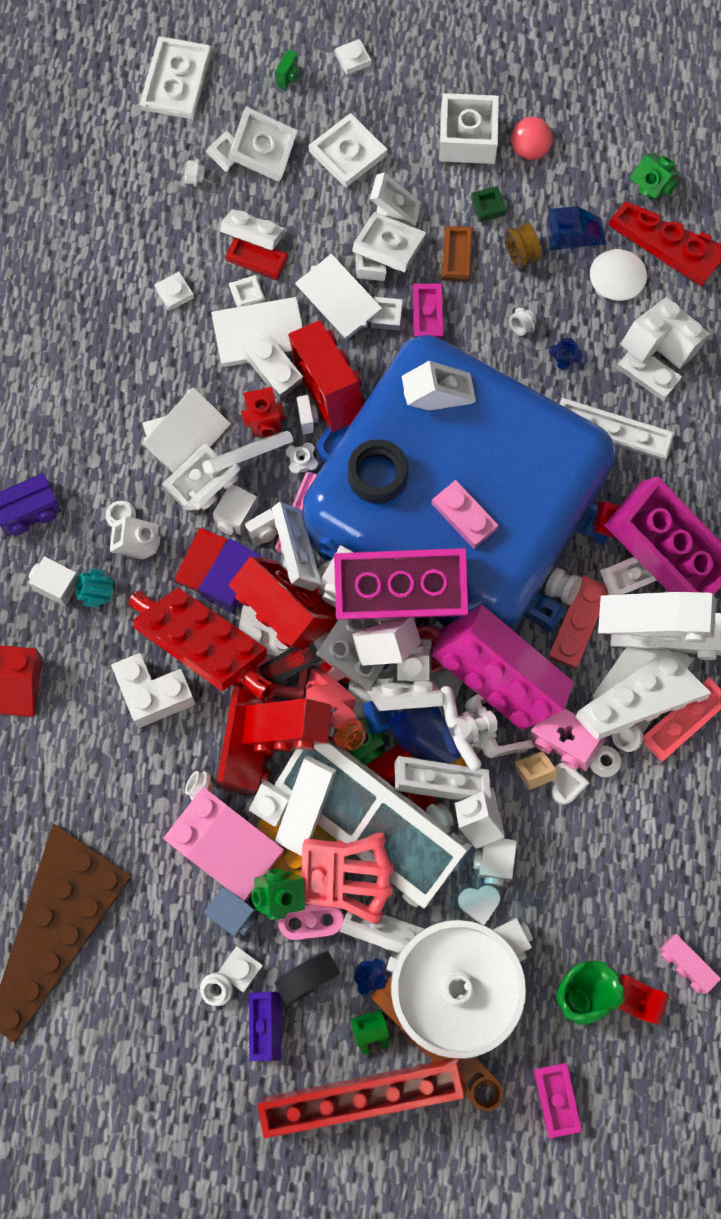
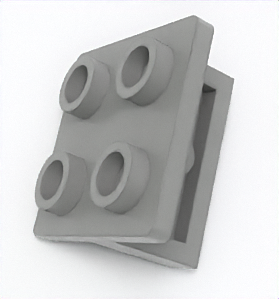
M365 619L338 620L316 653L318 657L332 666L327 675L336 681L347 677L364 690L371 688L385 664L361 665L352 634L379 625L377 621Z

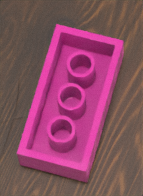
M659 476L640 481L604 526L668 592L713 593L715 595L721 587V542Z
M466 548L334 553L337 620L468 616Z
M483 605L468 612V616H462L442 628L431 653V656L441 663L443 667L483 697L492 707L497 709L522 731L563 711L574 681Z

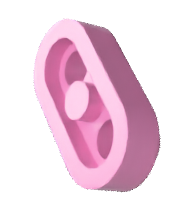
M305 905V910L287 913L286 918L279 919V929L282 935L292 941L330 937L337 934L343 924V914L339 908ZM325 914L331 915L334 919L332 925L324 926L321 923L322 916ZM298 918L301 921V927L298 930L290 929L289 922L291 919Z

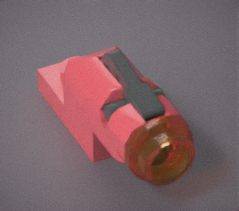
M319 667L311 668L306 684L305 698L332 704L329 739L341 748L349 750L358 748L366 738V731L363 723L356 718L353 712L356 697L338 681L319 669Z

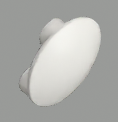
M613 249L601 253L593 261L590 269V280L598 296L614 301H625L639 296L646 284L647 271L641 259L635 254L622 249Z

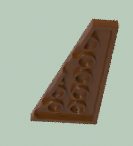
M54 823L0 984V1033L13 1043L18 1041L132 878Z

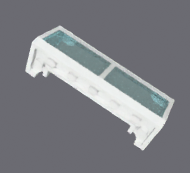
M328 738V744L314 745V750L296 749L274 786L291 795L303 760L307 756L336 769V774L317 825L337 841L341 840L345 843L361 840L375 833H384L386 839L384 846L390 862L394 864V873L390 875V882L404 893L402 897L409 904L416 908L419 905L425 908L473 846L467 837L462 833L460 836L455 833L449 835L448 833L451 831L449 826H443L401 792L395 791L392 785L344 749L345 746L333 744ZM372 849L355 854L363 861L376 862Z

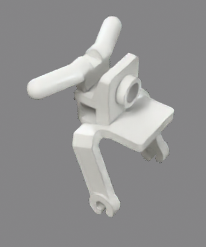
M449 686L441 688L446 721L438 726L447 753L460 752L471 770L476 771L480 769L481 762L476 754L483 750L485 756L494 758L512 753L520 754L535 747L532 739L498 746L495 740L497 737V719L491 711H487L486 707L483 708L481 705L488 702L477 694L467 700L465 704L467 712L458 716L452 689Z

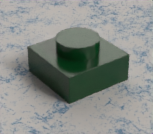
M498 186L471 193L470 199L478 222L506 216V207Z

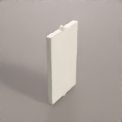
M332 254L316 267L312 266L310 268L311 271L295 283L345 340H348L361 328H367V323L383 311L382 307Z

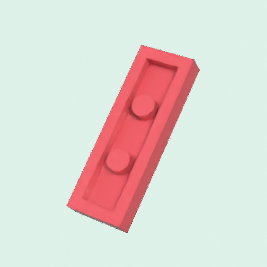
M584 575L581 577L580 590L568 608L548 656L549 659L575 670L578 668L599 617L601 596L608 595L605 584Z
M710 677L702 683L711 692L707 700L699 703L695 701L687 704L685 708L680 710H672L643 736V743L661 762L721 710V689Z

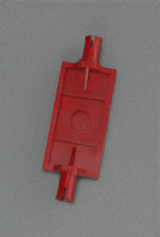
M179 587L158 602H155L140 590L136 591V594L133 593L131 595L128 605L140 613L139 616L133 619L134 629L222 692L229 686L234 685L246 688L262 701H266L267 697L270 698L275 691V684L256 673L258 663L267 657V648Z

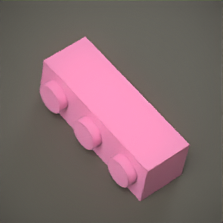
M677 934L672 935L659 948L662 952L660 954L667 963L672 962L677 967L675 971L682 978L687 977L692 982L690 986L697 993H708L720 981L721 978Z

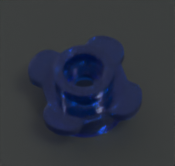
M565 338L559 341L557 345H552L549 348V355L556 359L558 362L557 367L561 370H566L569 365L575 362L580 363L583 359V353L579 351L577 343L572 338ZM568 352L569 355L565 356L563 353Z
M375 959L373 962L363 961L356 967L354 979L358 984L357 991L361 995H367L374 989L380 990L386 986L387 980L383 975L385 963L381 959Z

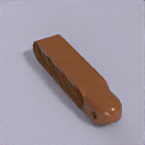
M391 975L384 982V985L378 988L370 998L376 1005L378 1004L399 1029L401 1028L406 1033L407 1037L422 1053L424 1052L430 1058L431 1062L452 1059L439 1056L424 1049L404 1030L397 1018L392 1003ZM476 1057L460 1058L467 1089L465 1097L479 1110L491 1111L496 1109L503 1099V1088L499 1081ZM481 1084H489L494 1089V1098L489 1103H481L476 1098V1089Z

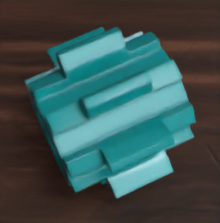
M90 568L89 572H82L79 574L76 582L75 595L77 600L84 601V606L96 608L99 607V604H107V602H110L111 595L113 594L114 583L111 579L112 577L105 576V570Z

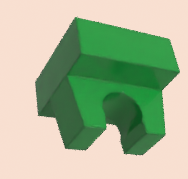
M381 1009L350 1019L357 1046L363 1055L370 1053L368 1044L378 1040L382 1049L389 1047L388 1037L390 1036Z

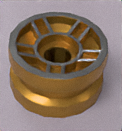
M530 223L521 224L518 229L510 228L504 231L506 250L516 268L526 266L527 262L534 263L541 260L540 242Z

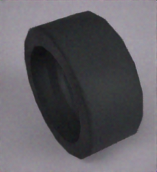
M372 439L361 443L352 452L348 461V482L352 491L360 499L370 503H385L395 499L403 491L407 482L408 462L403 451L397 445L384 439ZM372 456H383L390 459L396 467L394 481L384 487L366 485L359 476V467L362 461Z
M324 951L278 978L274 984L288 1006L336 978L340 971L329 951Z

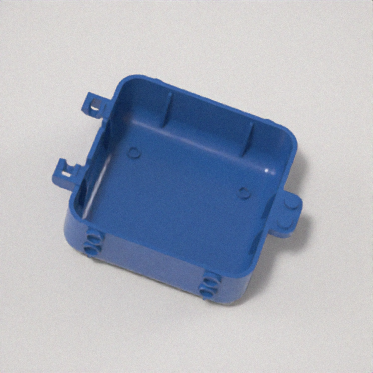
M420 335L410 339L401 347L350 425L334 432L330 430L329 426L327 427L317 445L318 455L325 464L308 488L303 500L304 525L310 544L319 551V556L325 561H332L334 553L337 552L340 545L354 553L466 548L468 612L483 605L515 633L525 618L552 633L566 609L553 599L540 595V592L576 532L584 537L585 535L592 536L596 540L595 543L604 546L609 536L593 532V523L596 520L598 506L594 503L601 493L614 464L615 445L608 432L590 420L446 341L432 335ZM428 361L468 372L471 375L476 402L429 411L409 406L404 396L402 376ZM372 439H384L394 443L403 451L408 462L407 482L403 491L395 499L385 503H370L360 499L352 491L348 482V461L352 452L361 443ZM372 456L362 461L359 467V476L366 485L384 487L394 481L396 467L386 457ZM455 480L499 525L498 530L475 549L468 544L431 504L432 499ZM542 607L552 612L550 618L541 613ZM462 616L433 618L445 625H449Z

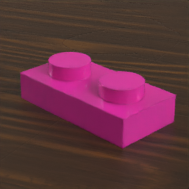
M413 284L414 337L432 335L443 340L442 284Z
M567 1063L533 1069L547 1138L582 1132Z

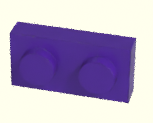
M272 991L249 993V1061L281 1060V995L279 992Z

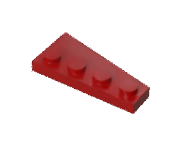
M627 201L611 217L608 226L701 287L721 264V244L711 240V235L700 232L698 235L683 229L685 225L676 221L668 223L661 220L659 214Z

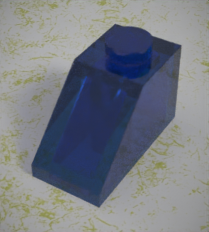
M579 206L549 209L545 226L550 250L606 244L602 219Z
M438 706L403 709L389 720L402 749L422 760L452 764L461 758L460 752Z

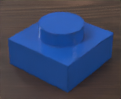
M373 701L362 705L372 735L393 731L402 727L397 709L379 711Z

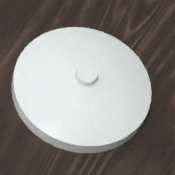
M451 920L425 928L405 945L393 969L391 997L399 1022L417 1044L439 1056L457 1059L470 1058L491 1051L500 1045L514 1030L521 1017L525 1002V978L517 955L499 934L478 923Z

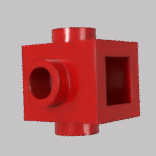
M268 387L243 393L246 410L241 411L245 428L251 427L253 438L260 436L270 437L275 433L282 432L280 420L285 419L282 402L276 403L273 388Z

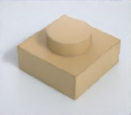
M542 751L515 762L516 772L529 790L558 779L557 769Z

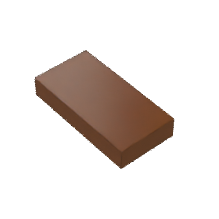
M445 225L441 280L470 282L473 227Z

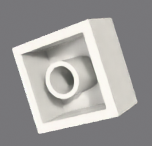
M442 93L439 144L440 162L495 164L498 145L499 96Z

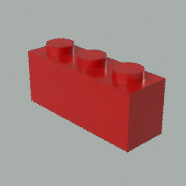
M305 698L248 705L245 710L242 744L254 746V751L259 753H273L274 750L293 752L294 748L314 750V745L328 744L332 704Z

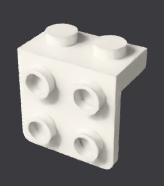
M204 444L162 483L163 487L186 511H198L201 508L203 510L207 509L217 499L214 495L222 488L228 489L239 478L236 475L241 470L238 464L213 473H204L201 465L203 461L217 456L208 444Z

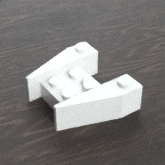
M668 592L601 596L598 633L611 634V647H632L662 651L668 649L672 652L695 654L698 659L716 660L717 655L721 656V613H715L716 599L713 593Z

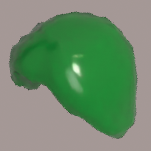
M586 960L575 965L565 975L558 986L556 1000L567 1019L578 1025H585L608 1016L625 1001L624 988L613 969L609 968L605 962Z

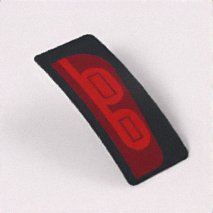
M312 642L305 648L293 647L262 664L260 670L266 680L277 685L296 673L320 662L322 659L317 656V649Z

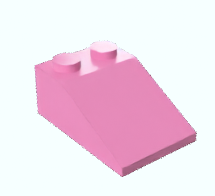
M204 787L163 838L245 903L252 895L254 877L266 875V871L271 870L285 852L283 848Z

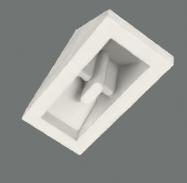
M395 618L352 634L361 665L403 663L421 644L414 618Z

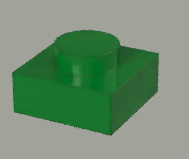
M288 49L275 70L276 86L284 90L287 89L290 82H296L300 73L298 54Z

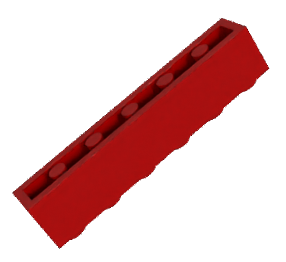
M452 1058L266 1096L257 1103L263 1137L269 1138L463 1099L467 1089L460 1058Z

